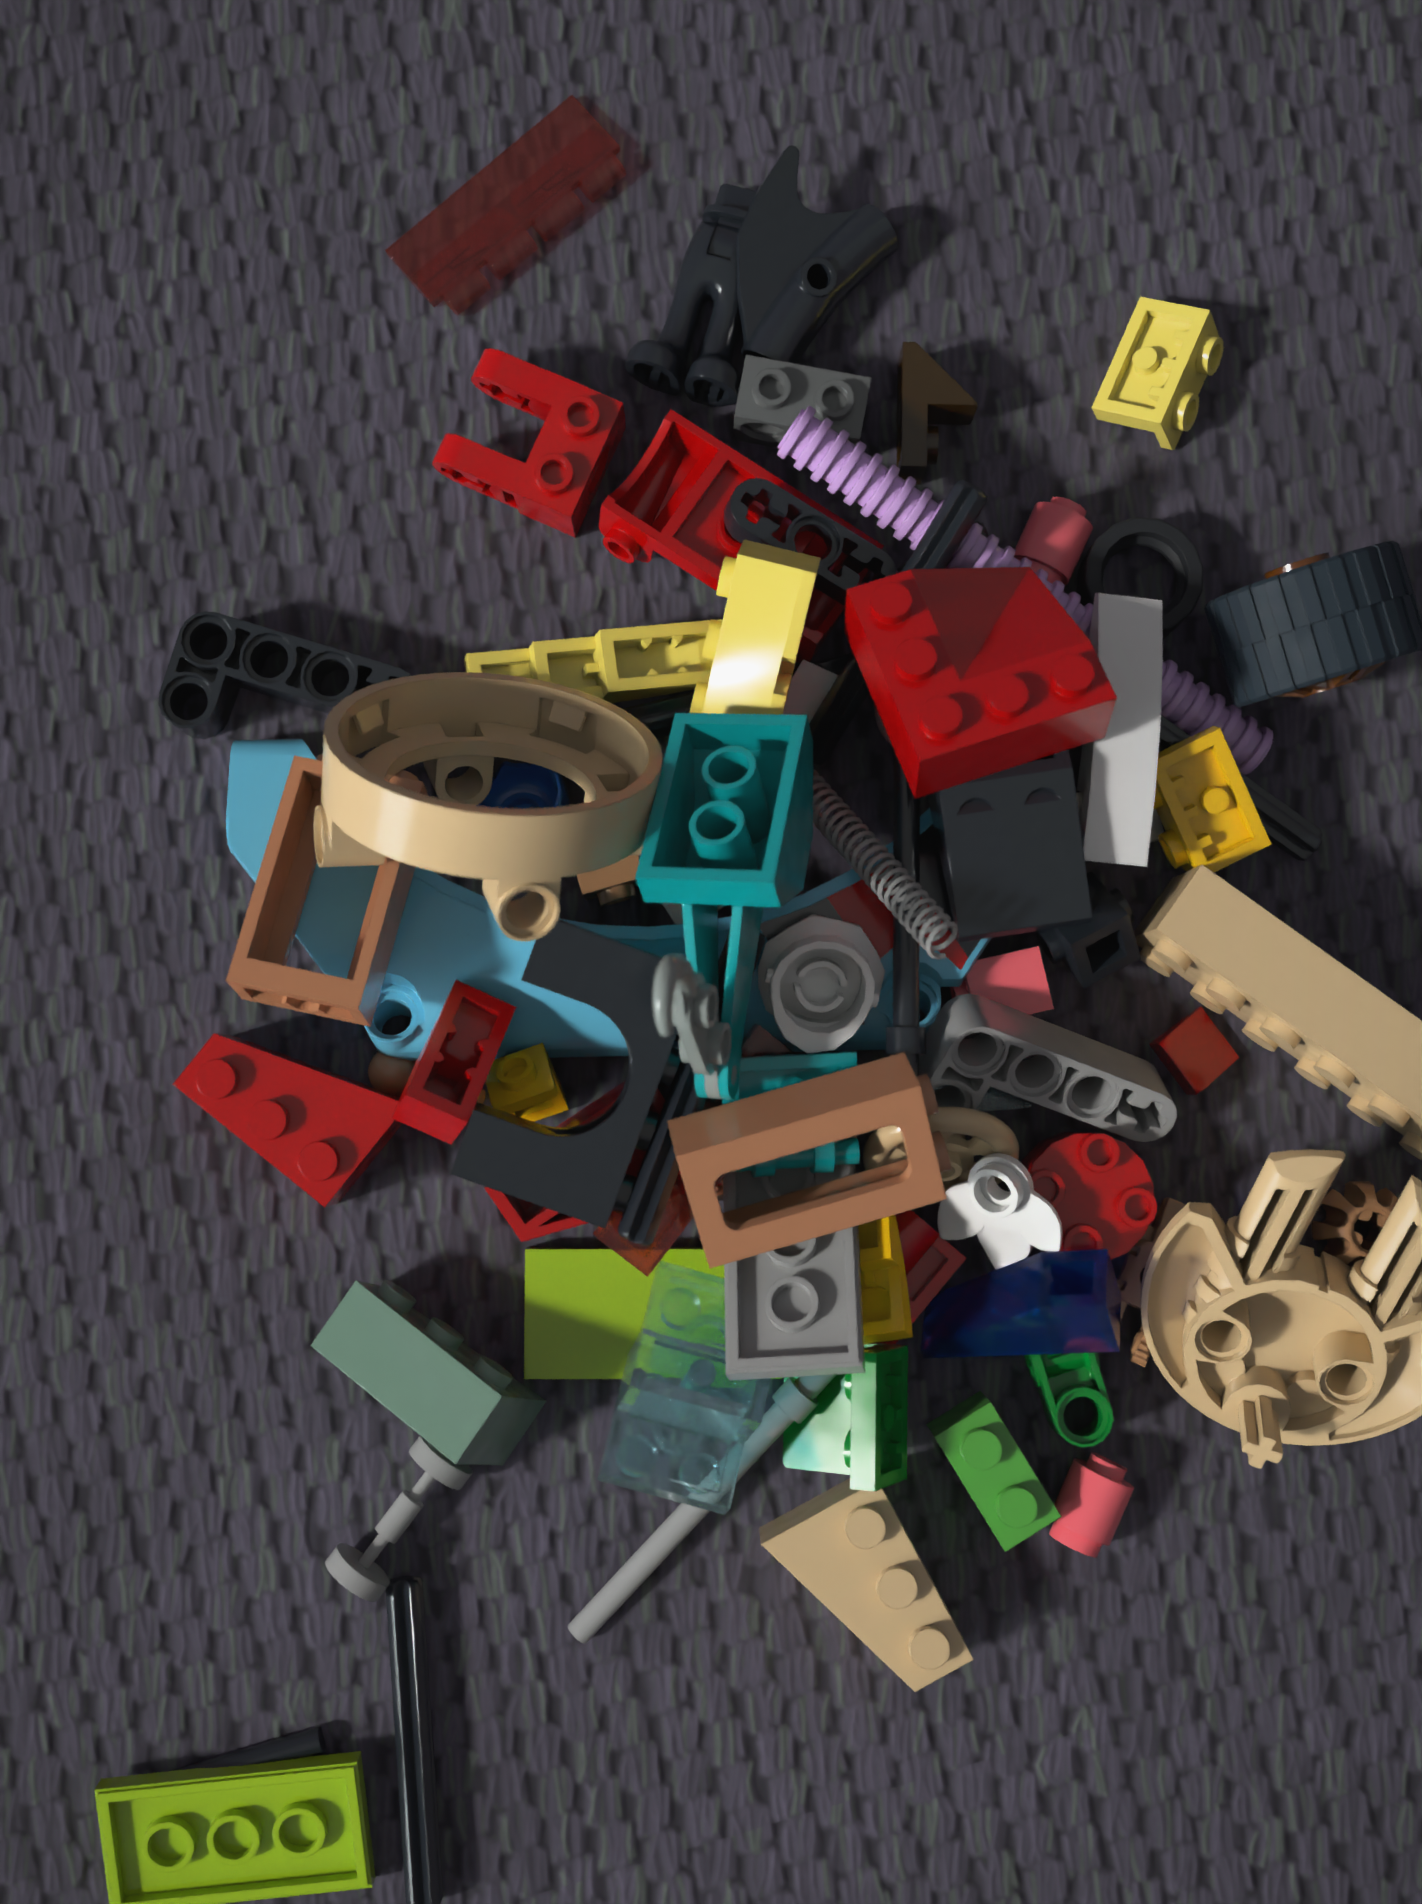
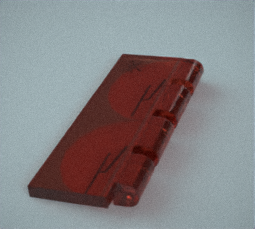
M571 95L389 246L385 252L433 307H436L444 300L448 307L459 316L491 289L489 282L479 271L483 266L486 265L499 281L502 280L538 249L535 241L526 230L532 226L544 241L547 242L585 210L581 200L573 192L579 187L586 197L594 203L627 175L624 166L616 157L621 152L620 146L578 100Z

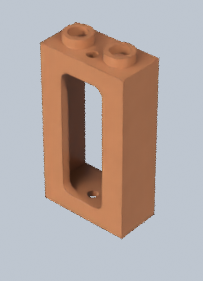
M323 754L318 755L316 760L294 755L226 981L243 1000L371 1027L415 866L387 856L384 864L379 865L347 979L286 966L317 863L314 846V813L316 806L321 805ZM401 770L389 780L394 785L429 796L424 783L408 771Z
M903 1052L667 1121L675 1156L709 1269L946 1200L941 1172L951 1170V1162L940 1130L931 1132L928 1116L938 1114V1105L928 1075L916 1076ZM886 1126H896L901 1130L907 1155L905 1160L722 1213L714 1185L716 1179L722 1174Z

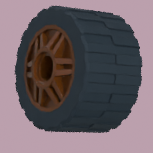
M1395 541L1377 543L1330 557L1329 553H1323L1290 563L1265 573V579L1239 588L1209 601L1204 608L1233 705L1238 708L1272 697L1301 696V698L1320 693L1367 678L1366 675L1387 661L1422 650V618L1400 545Z

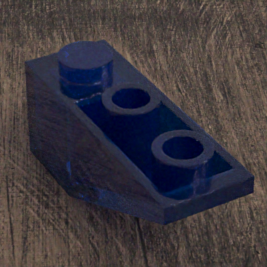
M1108 1249L1040 1252L938 1292L925 1308L921 1342L923 1358L1120 1352L1121 1294Z

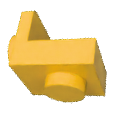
M543 1043L494 1060L486 1078L492 1107L533 1122L569 1110L564 1091Z

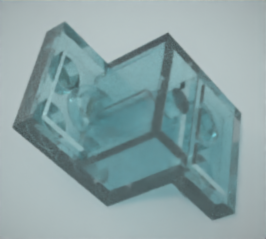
M660 1260L655 1270L641 1331L627 1355L597 1480L723 1515L730 1510L743 1446L762 1423L771 1378L729 1380L726 1375L724 1278Z

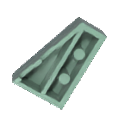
M356 1280L311 1346L454 1464L503 1465L546 1403V1400L514 1379L501 1365L486 1356L478 1354L464 1344V1337L450 1325L435 1317L428 1319L414 1309L413 1306L417 1302L416 1299L400 1286L388 1280H384L381 1285Z

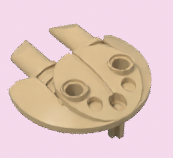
M1311 1149L1271 1152L1238 1216L1229 1218L1225 1224L1211 1203L1188 1202L1171 1219L1152 1247L1142 1278L1140 1302L1142 1327L1153 1360L1164 1378L1190 1405L1225 1427L1240 1432L1242 1452L1248 1454L1249 1465L1262 1468L1266 1460L1278 1464L1283 1456L1282 1443L1305 1446L1352 1443L1396 1430L1422 1416V1181L1412 1175L1366 1258L1355 1262L1352 1268L1341 1259L1322 1252L1321 1256L1317 1257L1315 1256L1314 1248L1299 1244L1345 1159V1153L1336 1150Z

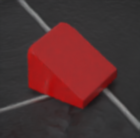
M1202 1007L1195 1009L1149 1044L1187 1095L1199 1094L1240 1058Z

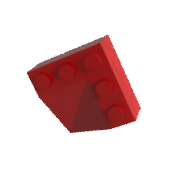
M1030 567L910 569L846 589L844 632L915 799L1105 738L1117 696L1089 638Z

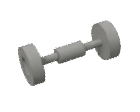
M421 1436L418 1437L409 1449V1453L425 1472L410 1492L407 1490L401 1492L376 1525L375 1530L378 1535L364 1554L353 1546L339 1543L325 1561L330 1574L343 1587L356 1596L370 1602H376L390 1584L388 1576L374 1562L388 1542L395 1544L423 1508L424 1505L420 1499L435 1479L452 1489L460 1490L473 1473L470 1465L454 1464Z

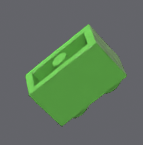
M981 1391L926 1424L1005 1552L1061 1517L994 1406Z

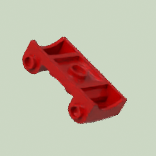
M672 409L663 419L655 437L626 480L606 497L601 504L599 529L604 536L603 544L613 556L626 563H633L635 559L649 563L655 554L658 553L716 591L725 556L737 558L742 545L728 532L724 523V509L736 487L748 479L760 478L768 480L881 550L884 547L875 539ZM754 501L748 508L745 518L757 524L758 520L763 517L765 506ZM785 517L773 537L780 541L792 521ZM803 531L795 535L794 542L798 553L821 558L820 560L826 558L827 547L824 540L818 534ZM841 552L839 558L829 571L836 575L842 568L841 565L848 555ZM864 568L858 574L860 578L857 586L865 582L871 570ZM813 588L796 659L798 663H801L803 659L808 662L812 660L846 609L844 605L816 588Z

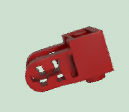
M486 348L471 377L472 383L488 396L544 420L545 422L526 463L465 437L447 433L433 459L432 466L454 482L516 508L520 514L576 538L626 429L623 402L506 352Z

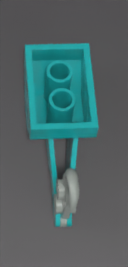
M675 713L635 879L644 902L682 904L686 957L682 954L674 953L666 955L661 959L654 977L653 1011L658 1031L662 1036H670L673 1033V1026L677 1027L680 1036V1058L683 1063H690L692 1066L695 1091L699 1098L733 1100L737 1095L740 1081L742 1040L763 907H782L799 894L804 887L813 839V738L807 715ZM718 905H732L721 1022H719Z

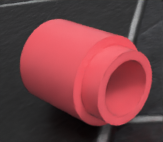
M1053 497L1050 502H1037L1015 547L1014 557L1019 561L1024 557L1032 561L1031 569L1035 572L1039 569L1045 570L1048 573L1047 581L1050 583L1058 580L1067 585L1093 530L1092 524L1085 518L1086 510L1078 503L1063 497Z
M1091 1452L1087 1462L1074 1458L1054 1503L1061 1517L1053 1522L1049 1535L1075 1551L1097 1558L1102 1545L1110 1546L1135 1488L1123 1480L1127 1469Z

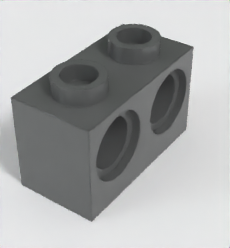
M746 355L734 414L733 440L777 448L802 408L806 410L808 406H812L816 409L814 417L821 422L826 417L833 421L831 429L838 434L842 429L850 433L847 440L856 445L861 437L871 377Z

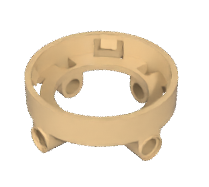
M448 672L400 677L367 686L345 697L335 705L328 714L324 724L321 805L316 806L314 813V846L318 866L383 865L387 856L415 867L439 873L483 879L482 889L484 896L501 931L507 937L516 941L539 939L550 932L558 921L562 877L595 871L610 866L628 856L641 855L662 769L663 754L660 744L648 727L618 706L580 690L537 679L491 673ZM376 747L370 752H368L362 759L356 757V755L368 749ZM494 757L519 760L550 769L569 778L585 790L584 803L570 806L539 809L476 806L487 797L491 790ZM423 762L439 799L409 791L390 783L389 780L401 770ZM461 766H470L463 775L457 778H447L448 774L454 769ZM529 891L523 898L511 901L516 895Z

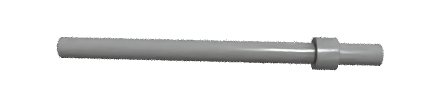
M837 1374L800 1376L797 1379L789 1377L772 1395L775 1403L568 1624L569 1631L579 1642L586 1644L793 1421L799 1424L804 1421L818 1406L819 1402L816 1397Z

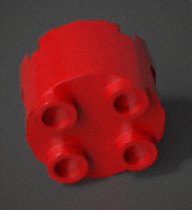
M1061 1132L1040 1141L1021 1161L1030 1173L1034 1191L1053 1205L1061 1220L1063 1231L1062 1244L1059 1252L1054 1254L1078 1264L1105 1263L1128 1253L1145 1235L1148 1225L1156 1216L1157 1201L1154 1197V1184L1144 1161L1124 1142L1116 1140L1109 1135L1093 1132Z

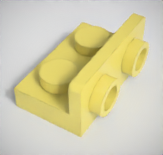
M1140 296L1092 405V410L1097 420L1154 432L1161 448L1174 450L1182 432L1189 431L1195 422L1199 409L1198 395L1207 375L1212 376L1221 362L1223 339L1219 337L1211 311Z

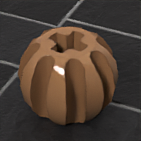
M1349 1181L1345 1184L1344 1197L1341 1193L1332 1189L1323 1198L1320 1206L1326 1211V1219L1322 1223L1314 1220L1311 1221L1312 1238L1314 1240L1327 1239V1245L1322 1252L1341 1259L1352 1268L1355 1262L1366 1258L1398 1198L1387 1188L1381 1189L1375 1194L1374 1185L1370 1181ZM1357 1220H1360V1223L1364 1226L1369 1227L1368 1235L1365 1239L1361 1234L1354 1231V1225Z

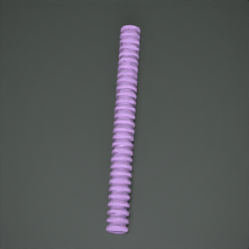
M808 406L806 410L802 408L777 446L779 448L777 456L781 459H785L787 455L796 460L794 468L801 471L806 467L812 471L810 479L817 483L822 478L829 483L827 491L835 494L838 490L846 495L843 500L844 503L851 506L856 502L862 506L860 514L865 517H869L871 513L879 518L877 526L885 529L889 525L895 529L893 537L899 541L906 537L912 541L910 549L914 551L945 500L936 503L931 499L933 495L931 490L925 488L921 492L915 488L917 481L909 476L904 480L899 477L900 468L891 465L888 469L881 464L883 456L875 453L871 457L864 452L867 447L866 444L859 441L854 445L847 440L850 433L842 429L838 434L831 429L833 421L826 417L821 422L814 417L816 409L812 406ZM974 523L946 567L1031 568L1032 561L1025 557L1020 561L1014 557L1015 549L1010 546L1004 549L998 546V537L991 534L986 538L981 534L983 527L978 523ZM1043 569L1035 572L1089 638L1093 604L1081 605V596L1079 594L1071 592L1067 595L1063 592L1065 585L1062 582L1056 580L1050 583L1047 581L1048 573ZM1173 660L1163 662L1161 715L1190 736L1211 726L1221 728L1239 771L1247 775L1256 769L1271 748L1273 731L1265 726L1258 729L1257 720L1252 716L1247 715L1242 718L1241 708L1233 704L1228 707L1225 706L1226 698L1221 694L1209 695L1210 687L1203 682L1195 685L1193 683L1194 675L1190 672L1183 671L1178 673V664Z

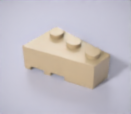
M849 1478L759 1527L761 1545L914 1692L974 1660L884 1488L875 1492L850 1489Z

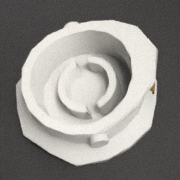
M812 914L784 929L766 942L758 966V986L765 1009L774 1016L784 1039L807 1054L835 1050L850 1039L864 1022L870 1009L877 1007L885 970L877 951L858 924Z

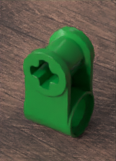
M1081 1313L1073 1315L1070 1318L1069 1324L1035 1334L1029 1329L1019 1331L1020 1345L1027 1368L1038 1390L1043 1410L1051 1429L1070 1444L1079 1447H1091L1104 1441L1111 1432L1114 1421L1113 1410L1101 1376L1095 1342L1084 1316ZM1069 1347L1068 1349H1064V1350H1061V1351H1058V1352H1054V1353L1048 1354V1353H1050V1352L1057 1351V1350H1060V1349ZM1077 1397L1089 1398L1093 1405V1416L1090 1423L1080 1430L1068 1429L1064 1423L1063 1416L1067 1404Z

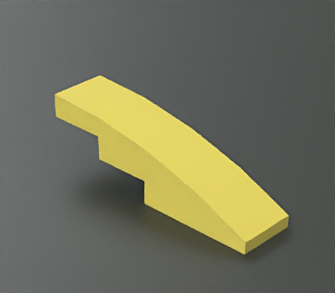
M711 620L601 629L595 636L534 641L529 648L466 653L464 658L465 672L503 674L542 680L580 690L610 703L695 690L697 681L709 683L714 660L702 658Z

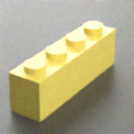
M745 539L739 549L737 558L725 556L716 591L717 596L728 598L723 621L711 619L702 658L714 660L709 683L697 681L689 713L783 714L821 558Z

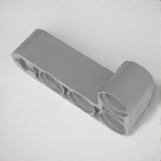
M958 995L947 1001L926 1033V1054H919V1075H928L933 1090L939 1086L948 1085L943 1089L934 1090L938 1107H963L976 1110L991 1086L1140 1142L1154 1141L1166 1135L1173 1128L1177 1119V1108L1155 1066L1148 1061L980 995ZM981 1032L974 1038L964 1039V1037L971 1033ZM1030 1055H1036L1028 1060H1022Z

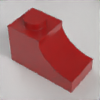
M456 980L412 1069L391 1118L452 1145L469 1121L516 1007Z

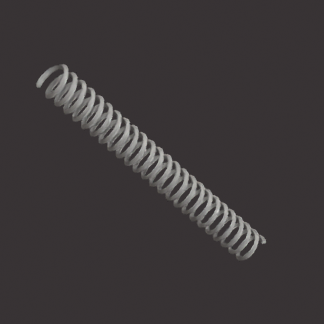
M813 769V791L820 788L818 793L813 796V811L815 810L813 812V823L815 827L833 844V847L839 851V854L852 866V869L858 873L859 877L865 881V884L872 889V892L885 903V906L898 918L899 922L905 926L906 930L912 934L913 938L919 942L927 954L937 960L945 959V954H939L935 951L946 948L953 942L958 932L957 924L951 922L950 917L943 913V909L940 906H936V901L933 898H929V894L922 890V886L915 882V878L909 875L905 868H902V864L895 860V856L888 852V849L882 845V842L875 838V834L869 831V828L862 823V820L856 817V813L850 810V807L844 803L841 797L837 796V793L831 789V786L825 783V779L819 776V773ZM822 795H826L823 801H821L817 805H814V803L819 797H821ZM832 801L826 810L820 812L825 804ZM838 808L832 817L826 819L831 811ZM844 815L843 819L838 824L832 826L833 823L839 817ZM850 822V825L844 831L839 833L840 829L845 824ZM856 830L854 835H852L849 839H846L850 832ZM863 837L858 844L852 846L857 839ZM869 844V846L863 852L859 853V851L864 846ZM874 851H876L875 854H874L871 858H869L868 860L865 861V859H866L871 853H873ZM882 859L878 865L872 868L878 860ZM889 866L886 869V871H884L881 875H878L884 868ZM895 874L892 879L885 883L890 876ZM899 882H901L899 886H897L895 889H893L896 884H898ZM908 889V891L904 895L899 897L904 891ZM902 902L900 907L896 906L897 903ZM916 917L914 922H910L911 918ZM923 925L921 930H917L918 926ZM949 927L952 929L951 936L945 942L932 946V942L944 936ZM931 932L928 938L924 937L925 934Z

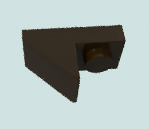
M903 342L897 363L896 466L900 468L899 477L906 480L907 477L911 476L917 481L915 485H921L927 465H936L938 458V426H927V424L970 425L978 405L916 342Z

